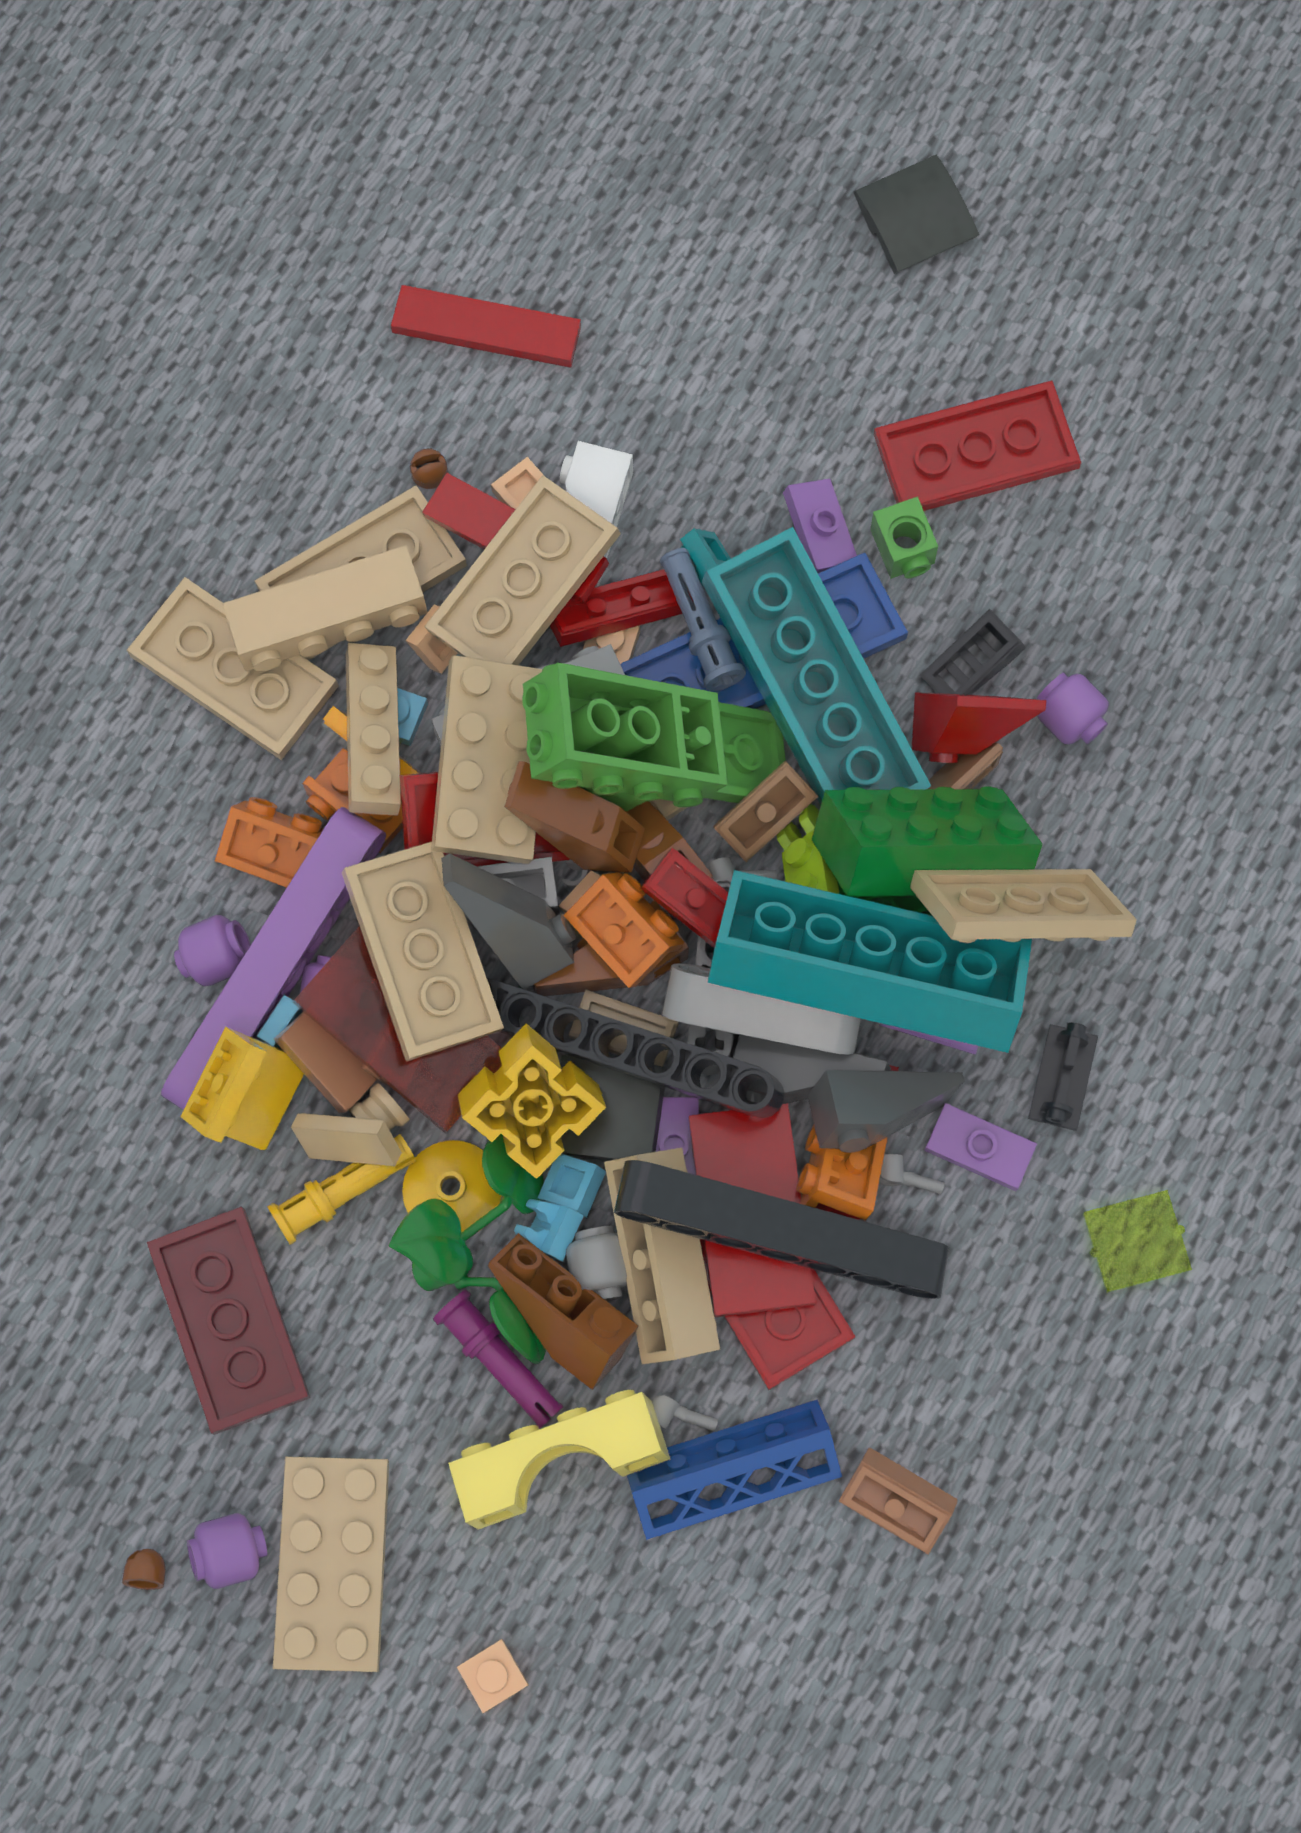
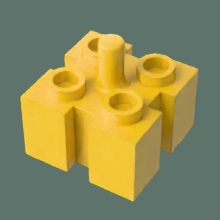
M525 1024L499 1051L502 1066L495 1073H492L484 1066L459 1092L458 1100L462 1118L491 1142L502 1134L507 1155L537 1179L564 1151L561 1136L568 1129L579 1136L606 1108L599 1084L572 1061H569L561 1069L556 1048L528 1024Z

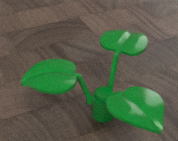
M500 1134L493 1142L488 1140L482 1155V1167L489 1185L497 1194L503 1196L500 1204L461 1232L459 1218L447 1203L439 1199L426 1200L414 1207L404 1217L395 1231L389 1247L412 1261L413 1276L418 1285L426 1291H434L452 1284L458 1290L468 1286L494 1288L496 1292L489 1299V1308L497 1328L522 1356L534 1364H539L544 1359L546 1349L496 1277H468L467 1275L473 1266V1256L465 1241L507 1211L511 1204L522 1214L534 1212V1210L529 1209L525 1205L529 1199L540 1200L538 1196L544 1184L543 1174L536 1179L507 1155L503 1135Z

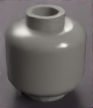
M614 1226L595 1227L575 1233V1241L570 1243L566 1249L565 1256L568 1271L575 1276L582 1290H593L606 1301L622 1298L621 1288L627 1286V1273L618 1234L615 1233Z

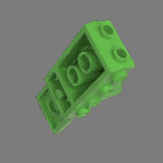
M559 662L545 666L541 673L523 683L522 704L526 714L527 754L530 759L531 779L552 782L554 787L561 789L578 786L620 806L624 811H628L646 801L657 799L673 801V805L676 807L697 806L703 802V798L739 803L786 760L783 734L771 712L721 703L718 701V693Z

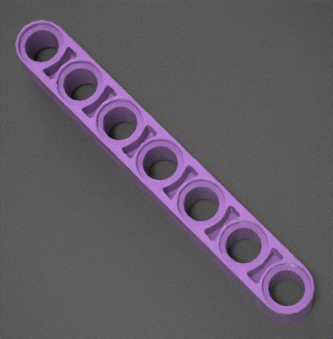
M341 807L334 813L169 1074L161 1091L163 1098L184 1110L225 1026L258 1040L257 1035L283 995L289 997L302 976L304 967L310 963L350 899L341 873L345 867L375 859L385 841L386 833L355 813L349 812L345 807Z

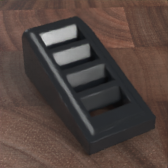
M989 609L926 668L920 676L936 693L972 695L1013 661L1026 647ZM991 632L1003 645L998 652L984 640L983 637L987 633ZM974 644L989 658L984 665L968 650ZM961 656L976 672L970 678L953 662ZM945 668L962 685L957 691H954L938 675Z

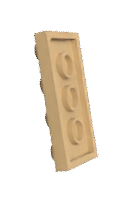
M542 475L427 622L425 628L462 657L519 665L621 533L612 523Z
M416 485L256 579L255 583L258 590L262 591L407 545L422 592H425L465 568L467 563L447 530L423 515L422 511L428 502ZM337 643L328 645V648H327V649L331 648L332 646L336 645ZM317 655L310 656V657H304V658L309 661L310 659L316 657Z
M184 577L127 649L128 654L144 667L282 760L338 688L337 680L301 655L284 659L279 666L271 670L255 671L253 669L245 672L222 606L223 602Z
M455 655L449 660L431 851L529 864L533 860L535 831L504 806L518 762L525 761L530 764L527 754L526 714L522 704L523 683L541 673L542 669Z
M432 842L345 867L341 872L406 1061L499 1032L504 1028L465 914L443 886L441 858L444 857L443 852L431 851Z
M1091 869L914 870L910 886L951 940L963 943H971L976 941V939H1001L1007 942H1018L1021 939L1045 938L1050 941H1064L1066 938H1091L1098 941H1106L1110 937H1132L1137 921Z
M285 1457L273 1669L379 1672L389 1481L388 1459Z

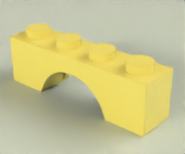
M634 1390L620 1391L608 1396L605 1399L606 1405L588 1412L585 1407L571 1409L558 1415V1423L542 1429H539L538 1425L522 1427L509 1434L510 1440L493 1447H491L490 1443H481L464 1449L461 1452L462 1458L448 1464L465 1522L479 1530L525 1513L527 1510L528 1494L535 1477L549 1462L562 1455L570 1453L596 1455L603 1458L622 1477L670 1460L652 1401L643 1392L635 1394Z

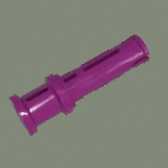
M467 1289L463 1290L434 1316L433 1321L437 1325L444 1324L463 1345L461 1352L466 1358L468 1356L471 1359L477 1357L541 1429L551 1420L548 1414L553 1417L564 1406L557 1402L499 1337L501 1332L495 1322H489L470 1301L471 1293Z

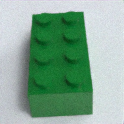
M943 786L936 789L894 787L891 790H865L859 787H849L846 790H825L812 836L814 845L846 896L916 895L910 888L914 870H1034L1043 845L1004 790L991 786L981 787L980 789H954Z

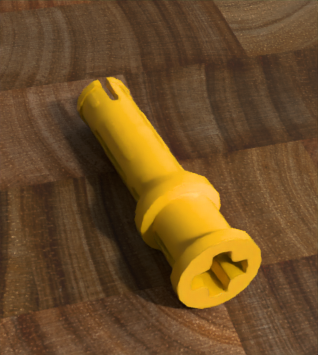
M398 1134L394 1138L402 1152L395 1166L351 1163L320 1183L317 1180L313 1182L311 1180L304 1184L303 1191L282 1204L272 1203L267 1206L290 1245L295 1243L298 1234L321 1220L327 1223L333 1220L337 1208L384 1181L397 1171L416 1162L412 1151L402 1135Z

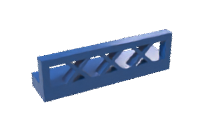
M818 1400L667 1447L670 1460L627 1475L646 1540L842 1477L830 1428ZM823 1449L827 1463L809 1469L796 1466L804 1454ZM764 1467L776 1470V1473L769 1482L756 1485L747 1481L754 1470ZM714 1483L727 1486L719 1498L707 1501L698 1497L705 1486ZM667 1498L678 1502L672 1513L654 1519L650 1518L647 1508L648 1504Z

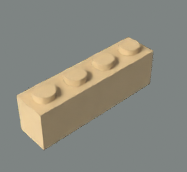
M407 545L222 603L233 641L245 672L253 669L255 671L271 670L279 666L282 660L297 655L303 657L318 655L324 652L328 645L344 640L358 642L370 637L375 630L390 625L393 627H405L415 623L420 616L428 612Z
M683 1149L663 1150L604 1162L613 1212L625 1161H645L687 1172ZM614 1213L619 1244L627 1273L626 1282L633 1320L638 1325L636 1336L641 1363L649 1364L671 1361L720 1350L700 1239L625 1219Z

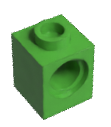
M918 497L873 512L870 530L890 579L900 575H904L907 579L914 578L926 573L931 568V565L935 564L938 544ZM899 537H909L917 545L913 548H902L894 540Z

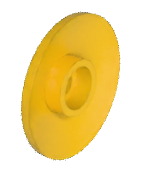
M448 1140L435 1143L421 1151L415 1157L416 1162L409 1165L404 1176L402 1193L407 1212L409 1213L414 1207L426 1200H442L456 1212L460 1221L461 1232H463L499 1205L502 1196L491 1188L482 1167L483 1150L465 1141ZM454 1178L460 1182V1189L456 1194L446 1195L442 1192V1184L447 1179Z

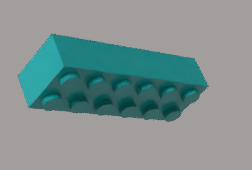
M793 527L706 571L702 584L810 787L818 795L817 800L820 806L825 790H846L849 787H859L865 790H891L894 787L928 789L931 787L928 778Z
M734 870L707 983L1009 1053L1022 1015L1032 939H1021L1018 942H1007L1001 939H976V941L971 943H963L951 940L931 915Z

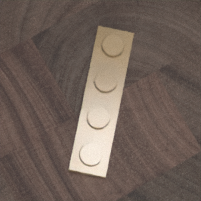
M348 643L346 651L349 812L398 816L401 806L396 647Z

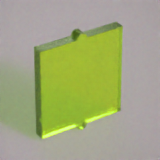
M1168 1190L1083 1212L1093 1246L1089 1254L1097 1260L1106 1293L1192 1270L1182 1238L1185 1228L1183 1225H1178Z

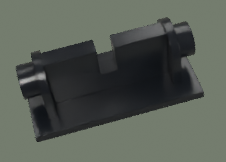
M1073 1022L1067 1023L1066 1028L1053 1024L1049 1025L1028 1119L1077 1131L1098 1040L1097 1035L1086 1033V1026Z

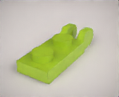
M811 803L799 814V823L806 832L804 837L801 836L802 834L793 822H790L776 835L779 844L784 850L782 852L785 882L839 894L836 878L812 841L819 809Z

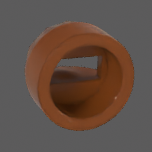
M427 448L415 453L410 463V472L413 481L419 487L434 489L439 486L443 479L442 477L448 473L446 459L439 451ZM434 460H437V461H438V462L426 464V465L420 467L419 469H417V466H419V465H422V464H425V463H428V462H431V461H434Z
M153 1549L135 1551L127 1558L122 1583L128 1587L144 1590L163 1588L166 1568L161 1554Z

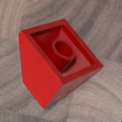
M915 692L911 749L929 752L930 762L958 763V754L976 755L1045 711L1046 700Z

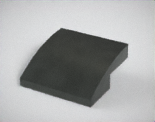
M937 154L853 192L871 234H877L894 274L979 236L976 225L958 188Z
M562 1055L561 1069L569 1061H572L599 1084L606 1108L579 1136L570 1129L561 1136L564 1147L562 1154L570 1157L602 1159L607 1162L656 1152L665 1087L570 1055ZM654 1065L656 1073L667 1071V1068Z

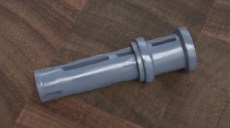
M678 548L666 553L661 557L660 564L666 572L677 603L692 635L689 639V649L692 655L698 656L706 675L703 680L706 690L718 691L731 687L745 677L746 671L742 664L736 662L729 645L731 640L730 634L723 625H718L687 549ZM685 583L687 584V587H688V589H689V591H690V594H691L692 599H693V601H694V603H695L696 609H695V607H694V605H693V602H692L691 597H690V595H689V593H688V590H687V588H686V586H685Z

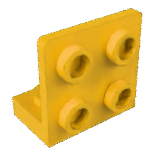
M225 1026L180 1117L204 1137L222 1143L224 1137L227 1136L257 1149L265 1150L304 1073L283 1050Z

